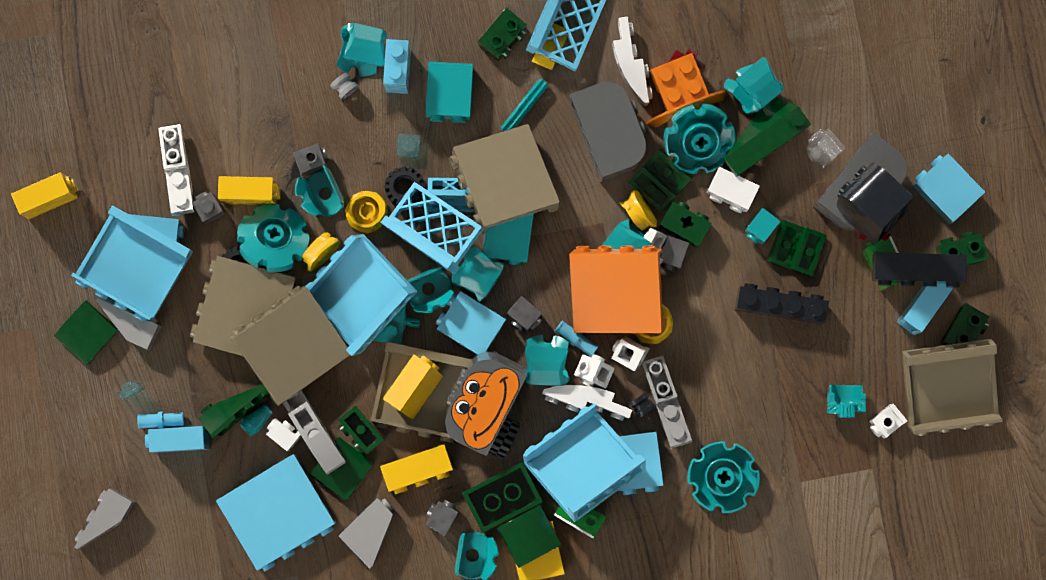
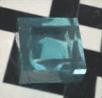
M398 134L396 156L419 158L420 135Z
M131 380L121 386L122 390L117 392L122 401H127L144 391V388L140 382H133Z

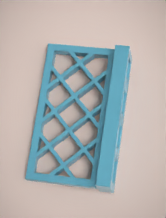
M547 0L526 51L532 54L536 52L575 71L606 0H600L599 3L594 5L591 4L590 0H585L588 7L580 10L577 9L574 0ZM570 1L574 12L564 15L560 6L562 3ZM589 10L593 19L590 23L583 24L579 13ZM575 15L579 26L569 29L565 18ZM561 20L565 31L555 34L552 27L553 22ZM581 29L584 40L575 44L571 32ZM567 34L571 46L561 49L557 37ZM553 39L557 51L550 53L542 49L546 41ZM573 49L576 56L574 63L565 60L564 51Z
M415 182L389 217L385 216L380 222L389 231L454 275L460 268L458 264L484 229ZM417 190L420 191L423 195V201L412 204V196ZM438 203L440 212L429 215L428 205ZM424 206L425 216L414 218L413 208ZM409 209V220L400 221L397 219L402 211ZM456 215L457 224L446 226L445 216ZM441 217L442 227L431 229L430 219ZM426 220L427 231L416 232L415 223ZM471 225L475 228L470 236L463 237L462 227ZM458 228L459 238L448 241L447 231ZM443 232L444 242L434 244L432 242V234ZM459 243L460 251L453 257L449 254V245Z

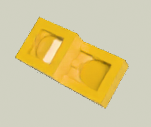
M553 23L552 27L555 34L565 31L564 27ZM567 34L557 37L561 49L567 40ZM553 39L546 41L542 48L550 53L557 51ZM535 53L532 59L533 63L549 70H553L556 63L538 53Z

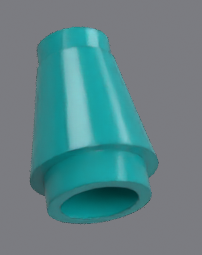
M263 404L243 417L240 426L252 437L260 432L273 413Z

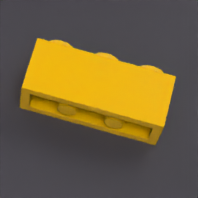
M445 445L380 466L388 491H394L395 495L407 491L406 486L415 483L416 487L428 484L429 478L436 476L437 480L448 477L450 476L449 471L453 470Z

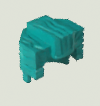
M829 385L827 414H837V418H855V412H866V393H863V385Z

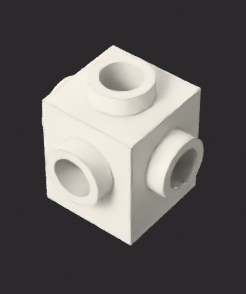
M595 354L592 357L582 355L574 375L581 378V383L586 386L593 387L597 385L606 389L615 368L604 363L605 359Z

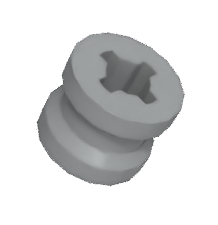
M347 72L335 79L330 85L333 90H337L341 100L350 96L358 88V85L350 80V75Z

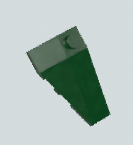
M777 96L761 110L757 111L754 118L723 159L737 177L803 133L812 124L799 106Z
M261 384L214 405L208 404L201 410L203 415L199 417V420L213 438L219 439L270 394L264 385Z

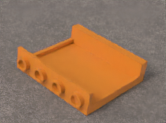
M630 245L621 246L620 249H612L611 246H599L598 249H590L589 246H577L569 254L574 333H662L666 328V319H663L660 272V254L663 250L656 249V246L653 245L643 246L642 249H634Z

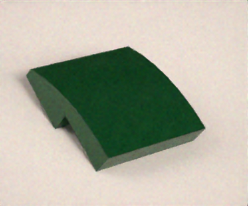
M659 149L628 183L661 212L692 178L677 168L673 161Z
M781 220L767 262L813 277L827 235L787 220Z
M86 300L74 311L54 336L85 365H88L101 349L107 346L119 330Z
M338 437L335 444L346 463L328 475L318 463L310 476L346 502L375 463Z
M540 505L497 528L518 568L561 545Z

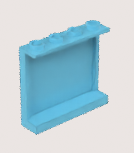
M112 205L108 212L110 216L78 271L76 274L72 273L71 276L77 279L75 283L87 289L90 286L96 289L94 294L105 300L108 297L115 300L114 305L124 311L127 308L135 312L133 316L143 322H146L147 319L153 321L193 251Z
M364 234L351 235L344 242V248L334 253L330 258L331 262L329 265L321 268L316 274L317 278L305 286L337 333L348 343L349 347L346 351L351 356L361 354L417 293V290Z
M595 403L590 407H584L575 418L566 420L554 433H548L536 446H530L525 451V454H523L524 465L574 522L646 470V460L640 454L636 456L599 415Z
M296 454L289 456L216 500L257 571L263 569L264 572L276 565L274 561L282 557L285 560L295 554L293 549L300 545L305 548L315 542L313 537L320 533L323 537L334 530L332 526L336 522L332 519L300 465Z

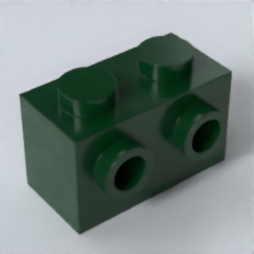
M506 7L478 40V45L497 61L502 57L506 59L513 50L511 46L516 41L521 42L526 36L527 24Z
M974 231L962 234V239L954 241L953 237L940 240L941 244L935 247L937 254L967 255V266L989 259L982 233L975 235Z
M968 303L962 304L940 343L950 345L976 341L979 334L983 335L989 326L987 320L990 316Z
M356 405L338 419L341 423L338 427L346 436L351 435L355 440L353 445L361 454L365 452L369 455L385 441L383 436Z

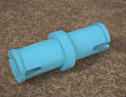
M563 320L554 331L570 342L569 345L572 347L575 345L589 355V357L598 348V345L582 335L583 333H574V328Z
M160 411L158 414H138V429L154 427L163 429L164 427L184 426L183 412L163 414V411Z

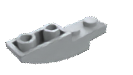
M660 356L642 362L656 410L670 448L673 449L691 443L692 439L664 357Z
M302 389L283 402L297 430L327 475L346 463Z

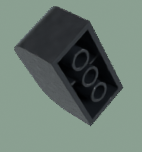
M872 162L867 168L862 166L856 172L851 184L846 182L840 188L836 206L840 213L875 246L906 214L914 196L884 168Z

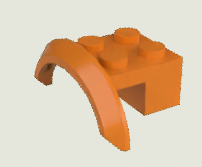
M692 53L650 70L649 74L657 94L660 93L667 111L646 122V125L659 127L671 121L675 113L689 105H693L695 109H700L702 104L711 105L723 102L728 92L723 90L712 94L708 93Z

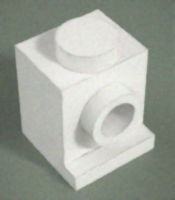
M625 336L615 342L612 348L614 354L611 359L636 371L641 367L650 348L644 347ZM628 348L633 350V355L627 353Z
M889 404L870 420L872 424L870 428L877 437L887 438L901 425L906 423L907 420L894 404ZM886 418H889L891 420V425L889 427L884 425V420Z
M274 418L267 427L269 432L266 435L288 452L302 437L299 431L296 434L293 432L295 427L286 420L282 423Z

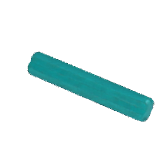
M538 79L501 126L503 132L516 128L548 88L547 82L543 79Z

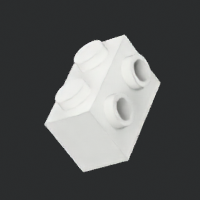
M719 167L706 194L710 195L709 199L719 204L723 201L729 204V208L733 211L742 213V211L747 212L759 185L740 176L736 177L734 173Z

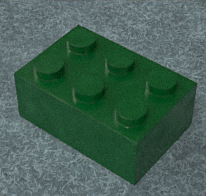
M523 462L462 492L482 533L543 502Z

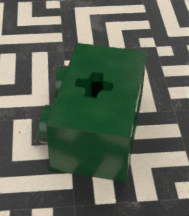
M678 201V203L672 202L659 227L677 238L688 242L691 246L698 248L712 224L708 221L709 217L700 212L695 214L689 211L690 207L681 201ZM686 218L690 219V223H689V224L692 225V227H691V226H687V228L682 227V226H683V222L680 221V220L685 221Z

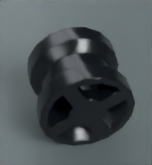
M647 392L628 404L630 408L635 410L637 419L656 407L654 403L649 401Z

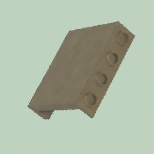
M528 124L453 147L450 162L453 169L457 168L459 173L457 179L460 188H464L466 191L465 200L467 206L472 208L475 214L473 215V221L484 228L482 234H486V229L542 210L548 209L549 213L558 210L560 201Z
M217 256L216 260L211 261L209 273H212L210 282H205L202 294H205L206 297L204 303H199L196 315L200 316L198 325L193 324L190 337L194 338L193 343L243 356L235 343L229 338L234 335L232 331L242 324L244 326L252 322L251 318L261 311L263 314L271 309L270 305L276 300L281 299L283 301L289 297L288 292L293 289L295 277L277 272H267L263 268H255L249 264Z
M297 286L289 291V297L283 301L281 299L276 300L270 305V310L264 314L262 311L251 318L252 322L247 326H244V324L240 325L232 331L234 335L229 337L238 347L276 405H280L350 356L346 351L348 347L308 288L304 286L302 288Z
M992 339L902 351L909 428L913 434L925 436L934 431L946 433L956 428L967 430L977 425L994 426L998 422H1003L998 409L994 354H997V346Z
M387 342L370 421L375 422L374 427L387 429L388 425L395 426L398 432L409 434L410 430L419 431L418 436L431 438L433 434L440 436L441 441L453 443L454 439L450 437L445 426L448 409L446 402L452 388L457 389L458 387L456 382L462 368L467 369L472 359ZM416 355L421 358L423 355L440 367L438 372L443 375V378L412 420L383 400V398L412 356Z

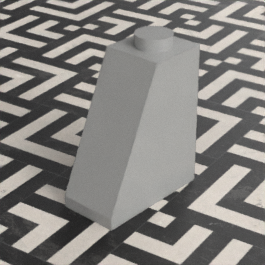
M377 498L339 535L343 542L369 569L375 564L394 513L391 511L393 506L385 498L382 501Z

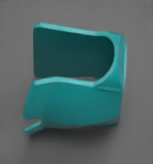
M350 23L342 27L341 38L343 44L336 63L338 68L344 73H349L351 68L356 67L360 77L376 74L377 66L382 67L385 64L383 41L388 37L386 31L357 23Z
M764 57L754 65L751 64L737 70L738 78L736 81L728 78L724 83V89L738 100L746 114L761 110L778 94L783 92L784 89L783 84L776 79L767 59Z
M324 165V170L310 175L306 180L302 177L297 178L295 195L302 198L303 203L301 207L313 216L320 214L324 217H330L343 209L345 201L332 172ZM326 187L331 190L332 195L328 200H322L319 197V192L322 188Z
M627 219L617 225L602 246L620 249L621 246L630 245L634 249H642L643 246L651 245V242L644 238L645 234L637 229L632 219Z
M474 245L465 254V260L459 266L460 268L456 274H452L451 282L453 285L474 293L480 303L487 299V296L503 274L505 263L492 262Z
M442 266L432 268L407 280L417 290V293L409 300V303L416 312L432 313L434 309H438L440 306L445 307L454 295L450 278L442 270ZM429 282L435 286V292L432 295H425L422 292V286L425 283Z
M542 335L526 340L527 377L525 382L532 385L561 386L566 384L570 379L565 368L569 342L556 335L550 343H546Z
M473 531L462 533L459 538L454 568L455 575L467 579H489L497 568L494 562L495 557L499 555L494 538H488L482 533ZM469 549H476L479 553L478 559L474 562H470L466 558V552Z

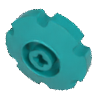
M702 104L700 109H695L693 105H689L672 116L673 126L665 128L664 147L668 156L674 155L672 161L677 168L690 174H697L699 169H704L706 173H710L726 163L723 158L726 156V152L734 145L736 135L732 123H725L727 116L722 110L709 104Z
M265 204L254 208L253 216L245 215L238 227L237 242L243 243L240 245V254L251 266L255 268L265 266L267 272H282L293 267V260L301 261L303 259L302 255L308 248L309 234L304 233L306 231L304 219L291 208H288L286 211L281 210L279 204Z
M724 441L714 442L699 450L701 458L699 460L693 458L687 471V483L693 484L696 488L692 493L693 498L698 504L709 511H713L716 506L721 508L722 513H732L744 508L747 505L745 501L746 496H755L759 487V471L751 468V464L755 461L754 457L749 451L738 444H733L732 448H727ZM725 471V475L729 476V480L724 481L722 484L721 479H718V474H722Z

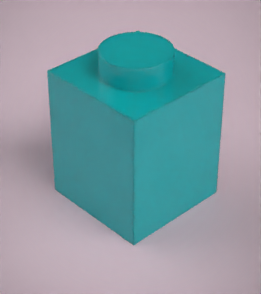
M762 208L746 228V237L755 244L758 242L763 244L780 221Z

